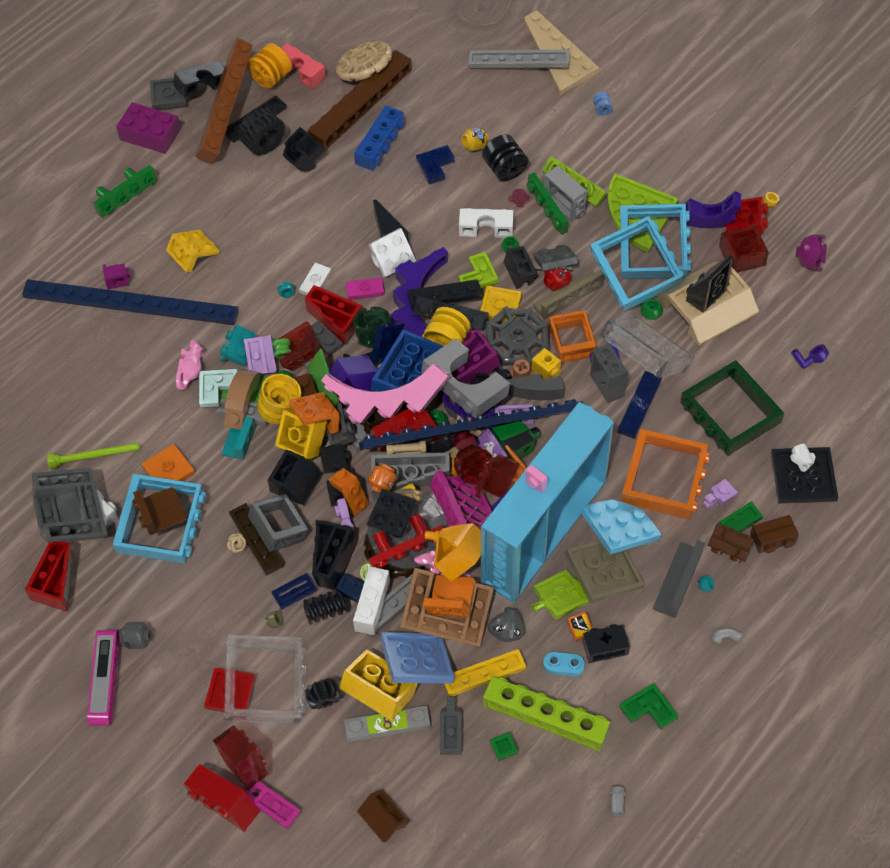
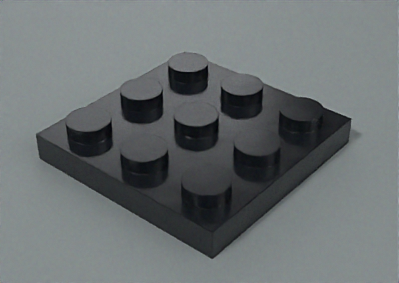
M830 447L808 448L810 453H814L815 460L805 472H802L799 466L791 460L790 456L792 455L791 450L793 448L771 450L778 504L837 502L838 492Z

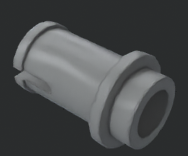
M612 787L609 792V796H611V814L614 816L625 815L624 796H626V792L623 787Z

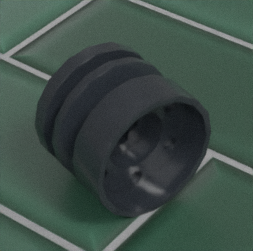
M508 134L493 138L482 152V158L500 181H510L518 177L528 164V157L513 137Z

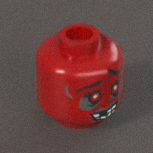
M564 266L549 269L545 272L543 282L551 291H556L570 284L571 273Z

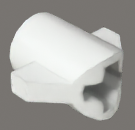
M799 444L791 450L792 455L790 458L799 466L802 472L807 471L814 463L815 455L809 452L805 444Z

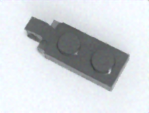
M447 697V708H441L440 755H461L460 708H455V697Z

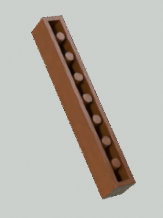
M239 38L236 39L230 48L195 156L210 164L219 154L253 47L252 44Z

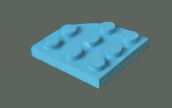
M615 500L601 501L582 506L580 511L609 555L658 541L662 536L643 510L625 502Z

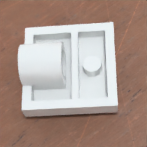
M401 228L369 244L372 251V260L380 268L383 277L394 273L395 268L401 263H405L408 260L416 261Z

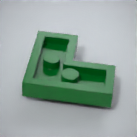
M654 683L619 704V708L631 724L649 714L661 730L678 719L677 713Z

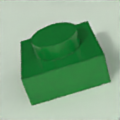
M510 732L490 740L491 747L498 761L518 754Z

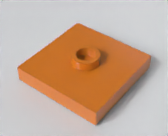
M175 444L141 463L143 469L151 477L184 481L195 474L194 469Z

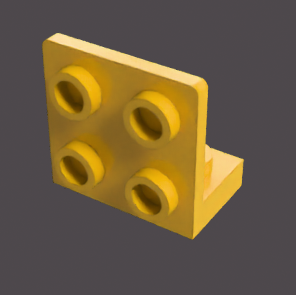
M201 230L173 233L166 249L168 254L185 272H192L197 257L216 255L220 251Z

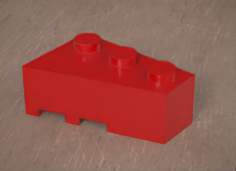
M316 285L312 286L305 297L307 312L315 319L320 320L346 345L363 319L362 305Z

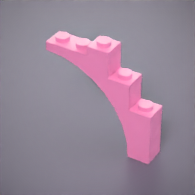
M432 364L421 376L409 384L383 392L356 389L342 383L331 374H326L321 381L325 383L324 387L329 392H335L340 396L338 399L343 404L350 405L346 410L349 414L348 418L357 424L358 422L365 423L376 408H378L377 412L384 418H392L406 402L408 403L406 406L414 413L416 411L423 412L450 379L451 375L438 364Z

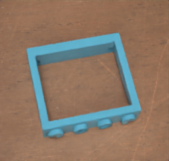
M686 204L620 206L621 229L628 226V218H645L647 216H650V218L680 217L681 267L684 273L683 277H687L688 271H691V260H687V254L691 253L690 243H687V238H690V227H686V221H689V211H686ZM628 239L621 242L622 279L673 278L668 267L629 268Z
M650 216L590 244L591 253L604 273V277L623 311L683 283L684 273L680 265L677 266L675 263L676 257L673 251H669L666 247L668 244L663 235L660 236L658 232L659 227L655 221L651 220ZM647 230L673 278L628 299L602 251Z
M133 474L113 541L116 553L185 564L187 557L191 555V540L195 539L196 522L201 518V503L204 504L206 499V493L202 485ZM173 487L177 494L194 496L179 552L127 544L136 514L132 500H135L133 492L137 490L142 492V489L163 491Z

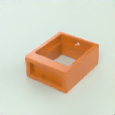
M574 311L568 314H557L549 317L550 334L557 357L561 360V363L590 358V353L597 346L586 311ZM581 325L586 342L561 346L557 330Z

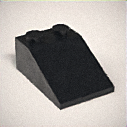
M731 255L711 267L706 273L703 272L695 284H690L686 290V302L704 313L727 290L733 257Z

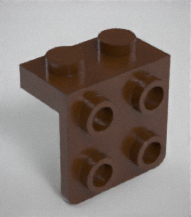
M170 487L145 498L141 490L133 492L135 500H132L136 512L140 511L142 516L138 517L142 528H147L149 535L186 521V516L175 488Z

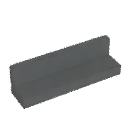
M697 540L695 547L683 542L679 544L653 610L676 618L702 555L704 542Z

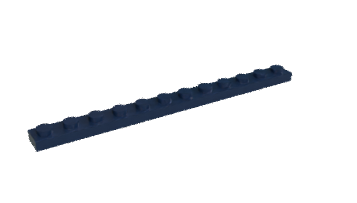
M27 279L22 292L23 298L227 325H235L239 311L238 306Z
M576 399L564 401L565 404L558 405V402L547 404L546 408H541L538 405L529 407V411L524 412L522 409H516L511 411L512 414L507 415L504 412L494 413L491 418L482 415L478 416L474 421H468V418L457 420V424L450 425L449 421L439 423V427L432 428L431 425L421 426L418 431H413V428L401 430V434L396 435L393 431L383 433V437L376 438L375 435L365 436L364 440L359 442L360 450L570 413L579 402H576Z

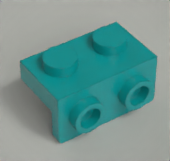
M236 325L232 330L229 329L225 336V339H227L226 344H223L219 352L221 354L219 361L224 362L228 359L244 367L247 362L244 339L255 338L256 334L239 325Z

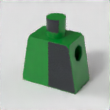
M521 421L492 428L504 447L508 445L519 459L533 452L534 439L540 437L537 427L527 429ZM512 456L506 461L509 466L516 463Z

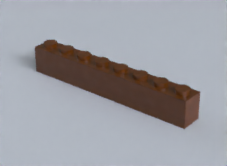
M395 50L385 68L378 73L374 72L371 74V77L363 79L359 84H356L348 94L344 95L337 104L333 105L331 110L322 115L320 120L309 128L308 133L326 151L412 71L411 59Z

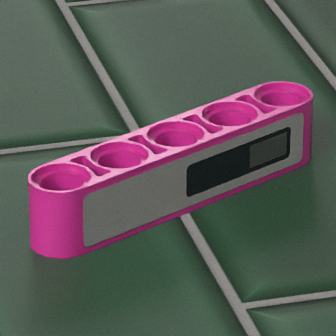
M118 630L96 631L87 714L89 726H110L112 723L119 651Z

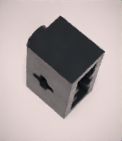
M613 624L604 629H590L583 633L582 643L588 664L629 654L630 646L623 625L617 626Z

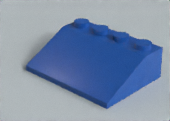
M402 330L374 375L370 392L393 390L409 384L422 375L423 360L444 346Z

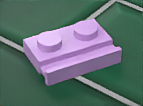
M271 335L244 339L248 369L261 372L260 375L277 373Z

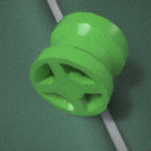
M278 339L272 342V346L275 348L274 358L284 359L293 355L290 349V339Z

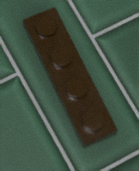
M245 503L229 511V516L246 540V544L264 574L268 575L282 568L283 563L275 550L269 552L248 517L250 509Z

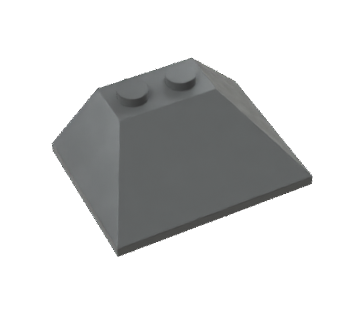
M91 468L32 473L33 505L40 536L47 543L107 537Z

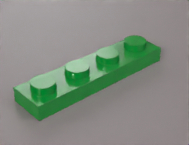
M535 172L529 174L527 183L529 192L535 195L536 202L539 205L541 204L545 215L551 219L553 227L556 230L558 229L561 235L568 233V220Z

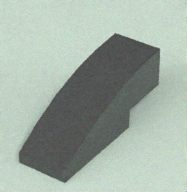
M541 374L507 379L510 383L508 395L539 401L557 400L564 397V386L561 376L542 379Z

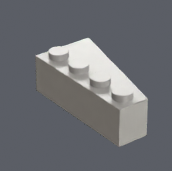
M449 452L371 455V472L376 465L381 466L382 463L396 470L394 473L397 475V479L390 490L391 492H395L413 483L415 488L430 485L436 471H443L445 476H450ZM371 489L373 500L378 499L380 493Z

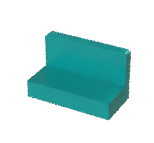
M245 417L241 430L230 428L222 450L223 456L244 460L255 430L253 418Z

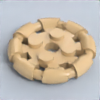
M369 41L359 44L357 48L350 49L341 56L336 64V74L345 81H353V79L359 81L369 78L374 72L378 73L386 67L388 61L392 58V49L383 41H375L374 43Z

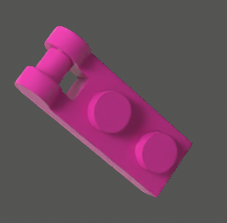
M253 778L249 783V788L245 790L260 811L288 830L301 813L300 809ZM256 791H260L261 793L257 798L253 796Z

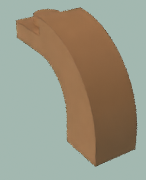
M240 369L236 372L226 397L224 427L241 430L250 397L254 391H258L261 372Z

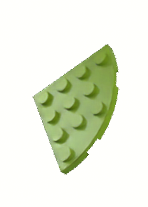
M614 174L608 191V210L612 222L619 231L621 230L620 206L678 204L679 199ZM670 217L651 218L652 221L657 223L659 234ZM628 218V226L643 218ZM647 230L628 239L631 244L647 253L650 252L654 245Z

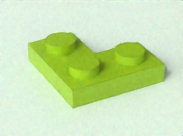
M486 252L470 256L469 263L473 271L458 276L459 282L478 279L480 288L499 283V278Z

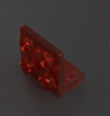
M304 322L279 338L290 339V349L292 350V352L287 353L279 361L283 368L294 371L315 357L321 348L309 322Z
M501 454L494 458L492 457L489 462L486 461L482 469L484 475L475 486V490H477L475 496L479 498L487 491L501 498L509 491L520 463Z

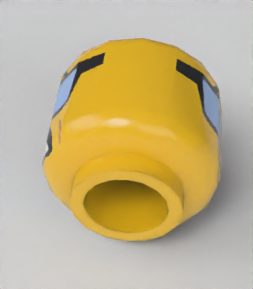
M482 128L468 129L462 135L464 148L471 152L483 150L488 143V135Z

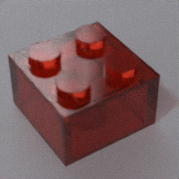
M756 225L721 233L720 250L724 258L730 255L733 257L731 267L737 273L766 266L769 251Z
M233 725L216 737L213 742L225 765L248 790L268 775L264 767L267 763L259 754L261 751L254 742L250 744V739L244 730L239 731Z

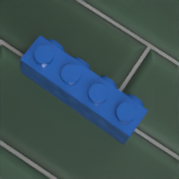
M385 105L355 150V165L374 171L377 165H380L383 155L389 151L391 143L398 136V132L405 126L403 111Z

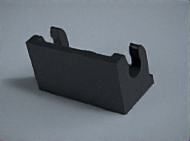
M525 247L507 249L503 262L515 288H521L525 281L530 286L537 272Z

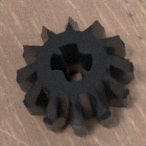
M327 678L314 682L305 690L306 701L311 709L332 706L341 698L340 687L335 679Z

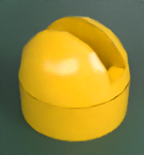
M768 192L764 197V203H767L768 207H774L779 201L778 195L774 192Z

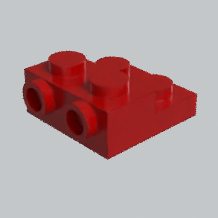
M762 197L741 200V208L736 212L735 220L726 225L727 234L745 232L747 236L764 234L765 228H768V219L765 217V214L769 213L768 204L764 203Z

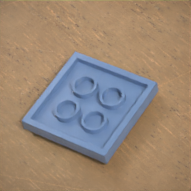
M382 632L380 640L392 683H453L454 675L442 638L423 633Z

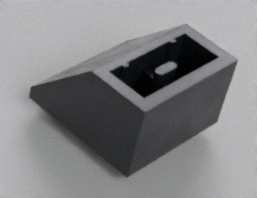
M285 450L267 480L269 490L279 496L286 494L291 501L304 506L320 480L322 473L303 456Z

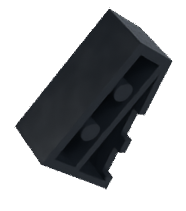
M316 520L312 576L317 586L335 590L346 568L357 538L352 527Z

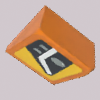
M586 611L567 619V626L575 642L583 638V633L592 629Z

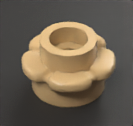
M237 533L236 535L232 534L229 536L227 542L229 550L236 553L245 548L246 540L242 534Z

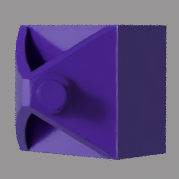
M368 355L337 358L329 373L344 384L356 389L370 391L372 379L378 370Z

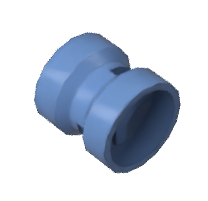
M599 92L594 95L593 102L596 106L597 114L600 116L610 114L613 106L610 102L609 94L607 92Z

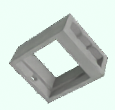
M559 166L546 173L544 187L564 216L571 222L581 218L585 214L587 190Z

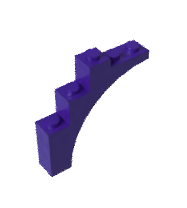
M444 247L433 251L423 259H419L415 264L408 260L395 268L396 280L402 286H398L393 291V302L399 309L395 310L390 316L391 326L399 335L402 330L422 337L426 327L421 316L412 314L413 309H411L407 298V290L424 288L429 278L448 262V251Z

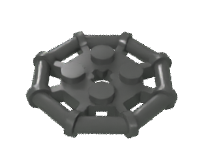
M506 306L490 321L485 323L486 340L506 366L507 364H514L517 360H526L532 366V359L545 348L550 351V325L532 311V308L521 309L508 308ZM512 315L524 316V318L520 317V319H515V317H512ZM504 317L507 318L502 325L498 324ZM528 318H530L537 326H534V325L528 320ZM494 330L499 331V338L494 340ZM537 332H541L542 341L537 340ZM514 333H521V338H515ZM502 345L508 351L507 355L497 346ZM534 346L539 347L538 350H536L532 355H530V349H532ZM512 353L515 355L524 354L525 357H511Z

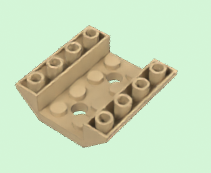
M716 261L683 278L682 284L657 295V298L666 308L673 305L689 324L688 334L698 346L759 313L750 287L732 267L727 290L704 313L686 302V290L689 285L695 284L703 272L706 273L711 267L719 263Z

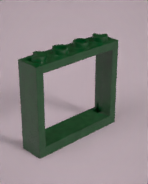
M737 360L682 392L680 401L684 406V410L692 415L693 420L702 426L706 435L716 442L717 447L721 448L727 456L782 423L784 416L781 408ZM728 377H731L767 416V418L733 439L728 437L695 399V397Z

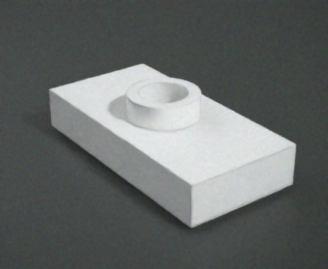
M314 263L301 285L299 293L307 295L313 285L323 288L332 272L331 268Z

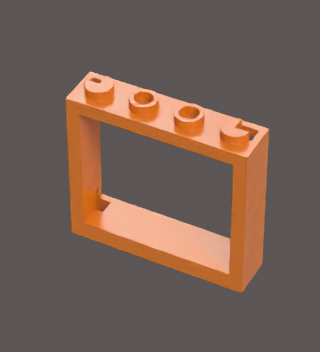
M640 428L623 488L621 502L690 520L691 513H696L698 505L695 497H700L702 485H699L700 480L704 481L706 469L703 466L704 463L708 464L711 454L707 452L708 445ZM645 443L699 456L687 504L633 491Z

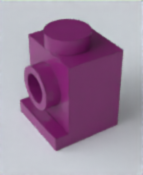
M106 264L102 265L107 289L129 286L128 278H131L129 267L125 268V264H115L108 267Z

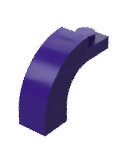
M734 191L724 201L717 204H703L690 198L684 203L686 204V211H689V221H686V224L697 228H716L733 222L736 212L741 208V193Z

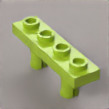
M551 156L542 171L548 173L556 166H559L587 190L586 200L599 207L608 192Z

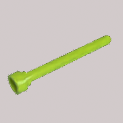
M139 443L62 456L51 453L47 454L49 469H55L57 466H61V463L137 451L141 446Z

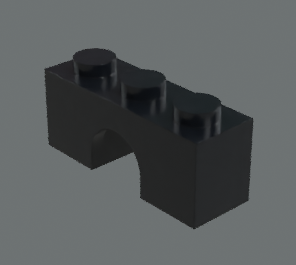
M216 60L174 72L173 86L183 98L198 94L199 83L208 84L212 89L218 88L224 66Z
M342 444L319 448L324 474L336 473L342 468L352 473L351 466L347 467L346 462H349L348 451L343 450ZM327 480L328 495L331 507L337 505V500L343 499L344 496L342 492L331 486L329 480Z

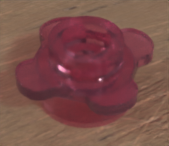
M515 189L512 195L509 196V201L514 202L518 207H522L524 202L530 199V196L523 189Z

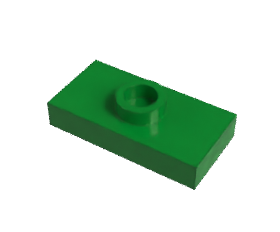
M751 501L719 521V523L743 532L762 520L763 516Z

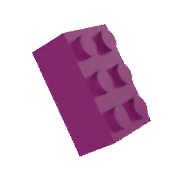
M131 102L116 126L121 141L164 154L167 153L181 130L177 115Z

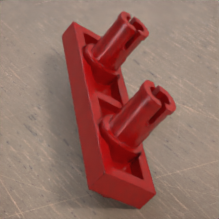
M417 514L409 518L416 536L395 547L390 546L384 531L374 534L373 538L380 552L368 559L370 567L383 568L388 565L387 561L393 558L395 561L400 560L406 556L408 551L413 550V552H417L425 547L424 544L430 541L434 544V540L425 539V532L440 531L444 528L443 525L427 530L421 515Z

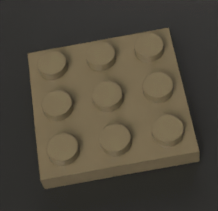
M600 540L568 548L565 551V555L590 603L643 589L645 585L627 550L609 555Z

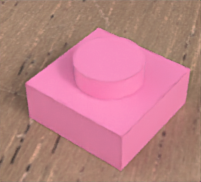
M531 465L526 470V482L531 488L537 489L542 493L547 488L548 477Z

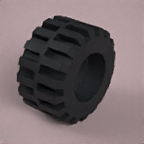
M259 108L244 118L239 126L238 138L253 154H267L281 142L285 133L284 123L270 109Z

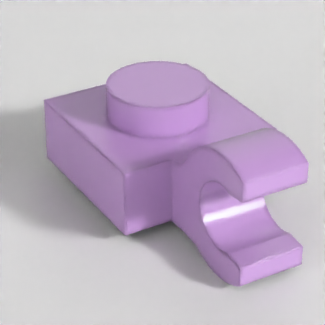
M724 479L710 488V494L704 497L706 501L703 504L707 509L717 502L723 506L737 497L738 492Z
M345 498L337 500V505L334 506L336 517L341 518L342 523L340 525L352 527L354 531Z

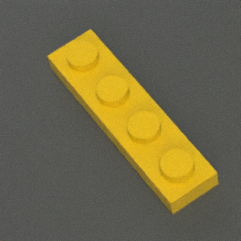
M519 649L455 671L453 672V683L443 684L448 697H453L489 684L492 676L505 678L525 671L526 664Z

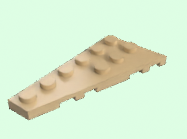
M537 10L524 17V24L530 36L533 37L536 48L539 50L569 49L570 51L569 67L547 68L560 95L599 73V67Z

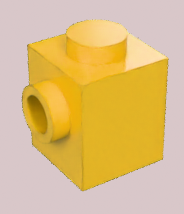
M544 348L532 359L531 369L536 374H541L543 379L557 377L561 372V360Z

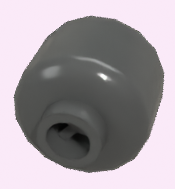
M128 622L120 629L119 638L120 642L127 649H142L147 646L148 641H151L152 632L144 622Z

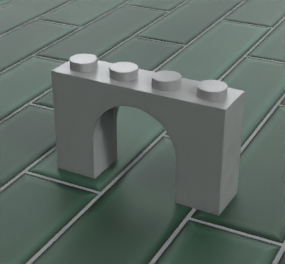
M454 339L423 360L421 373L423 374L432 364H438L450 374V379L441 388V391L446 393L452 401L458 403L468 414H471L476 419L508 396L510 383L497 372L479 384L468 385L457 381L451 373L467 362L469 349L457 339Z

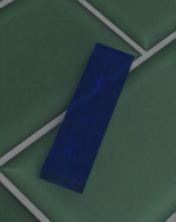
M648 371L644 372L618 427L617 433L633 439L636 438L662 382V376Z

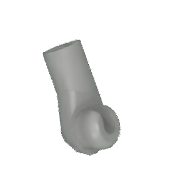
M729 627L715 629L712 632L713 636L711 639L719 644L723 638L739 642L742 633Z

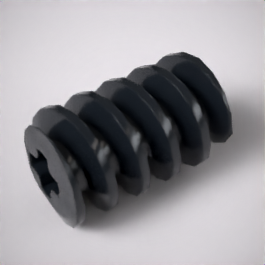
M338 589L334 590V596L330 591L327 592L326 599L322 594L319 595V601L314 596L311 597V604L307 599L303 600V608L309 625L310 618L316 623L318 622V616L325 620L326 613L332 618L333 611H336L338 615H341V608L346 613L348 612L344 596Z

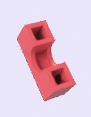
M288 43L281 48L291 61V71L299 69L301 83L313 90L326 78L325 66L322 63L315 61L309 55L302 53Z

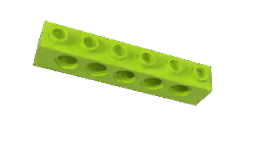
M492 676L483 696L484 707L599 752L609 731L610 721H607L605 717L591 715L583 708H573L562 700L555 701L548 698L544 693L532 692L523 685L511 684L502 677L496 678ZM505 694H510L513 697L511 699H505L502 696ZM530 702L532 706L525 707L522 703ZM544 709H548L552 713L549 715H545L541 711ZM569 717L572 721L564 722L561 719ZM586 724L589 725L591 729L584 730L581 728V726Z

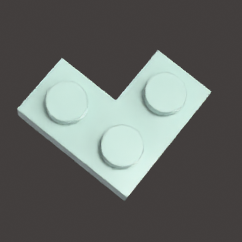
M237 369L199 372L200 408L219 406V390H229Z

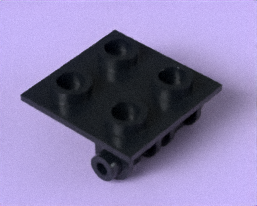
M382 489L366 525L399 538L403 535L417 500Z

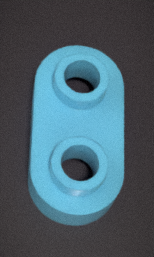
M551 652L544 657L543 667L549 674L576 677L583 673L585 662L577 654ZM554 659L557 663L553 664L550 661ZM571 662H577L578 665L573 666Z

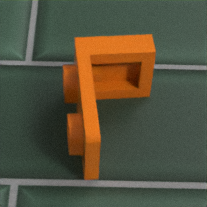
M342 468L328 479L331 486L342 492L353 515L356 516L369 505L357 477L346 469Z

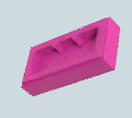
M382 277L346 282L349 300L384 296Z

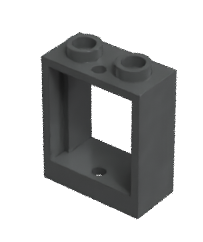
M610 343L592 350L590 376L607 403L624 397L628 371Z
M286 494L276 495L263 501L259 500L251 505L248 517L269 552L304 541L308 528ZM281 509L292 528L274 532L263 514Z

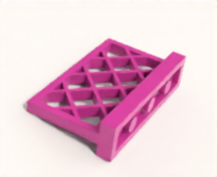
M443 471L435 472L430 487L448 527L474 523L481 530V526L492 511L476 477L445 476ZM449 483H452L453 485H455V486H457V487H456V488H453L452 486L449 485ZM465 484H472L473 489ZM459 489H462L463 491H465V492H467V493H469V494H468V495H465L464 493H462V492H460V491H458V490H459ZM455 496L459 497V498L462 499L463 501L460 502L459 500H457V499L455 498ZM474 496L475 498L479 499L480 502H477L470 497ZM467 502L475 508L472 509L469 506L465 505V503ZM461 509L469 513V516L462 513ZM478 509L481 510L482 512H484V513L486 514V516H484V515H482L481 513L477 512V510H478ZM474 516V517H476L477 519L481 520L482 522L479 523V522L475 521L474 519H472L471 517Z

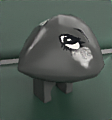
M507 607L504 608V612L494 617L487 625L488 631L495 638L503 642L517 641L525 634L520 617L514 609Z

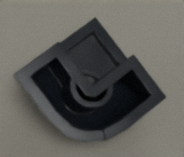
M299 127L284 143L285 149L282 155L300 171H308L316 166L313 161L325 148L313 139L308 132Z

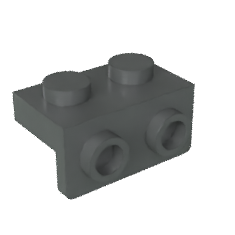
M341 402L337 403V411L341 420L338 433L331 434L327 429L330 446L342 444L343 446L354 441L352 433H355V430L348 418L349 414L346 412L348 407H344Z

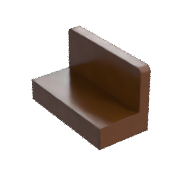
M384 790L371 793L358 809L359 815L383 843L387 842L395 831L405 828L410 822Z

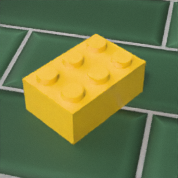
M366 649L344 670L339 689L389 720H392L413 699L418 683H392L386 660Z

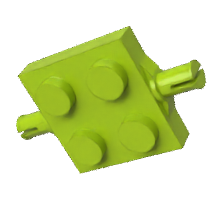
M567 569L533 586V591L538 596L539 601L531 604V609L533 612L545 608L555 620L589 603L579 581L573 578Z

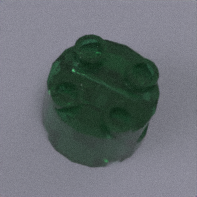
M375 306L371 307V310L366 311V308L362 309L355 315L353 322L358 344L380 350L394 336L391 318L386 309Z

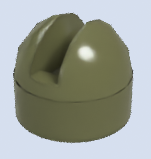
M277 610L270 612L265 618L268 620L266 624L271 628H276L283 624L282 615Z

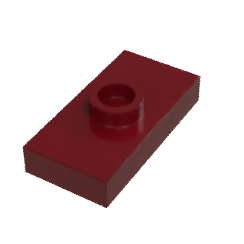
M468 431L458 433L450 439L452 445L458 450H462L476 442L474 436Z

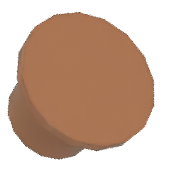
M517 360L511 368L510 374L513 378L533 375V371L526 360Z

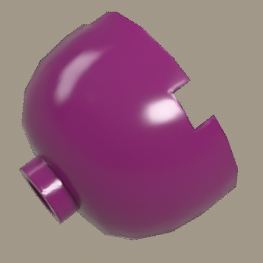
M824 234L809 235L796 248V257H799L801 264L809 270H823L820 265L821 262L825 264L827 244H823V239H826Z

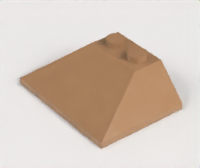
M414 568L400 628L480 647L494 587L475 583L469 617L430 615L423 607L424 598H432L435 577L437 575H434V572Z

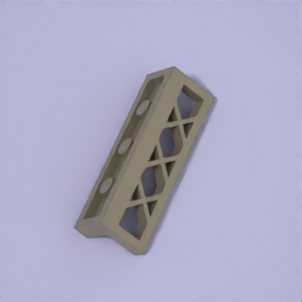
M591 270L570 282L568 286L556 290L535 302L533 308L545 320L602 287L604 273L601 270L596 273Z

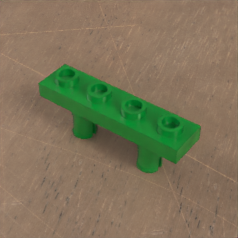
M148 165L138 173L132 168H126L124 171V175L127 178L126 181L111 191H108L103 186H99L96 189V195L100 198L93 202L98 215L103 218L157 182L158 179L154 168Z

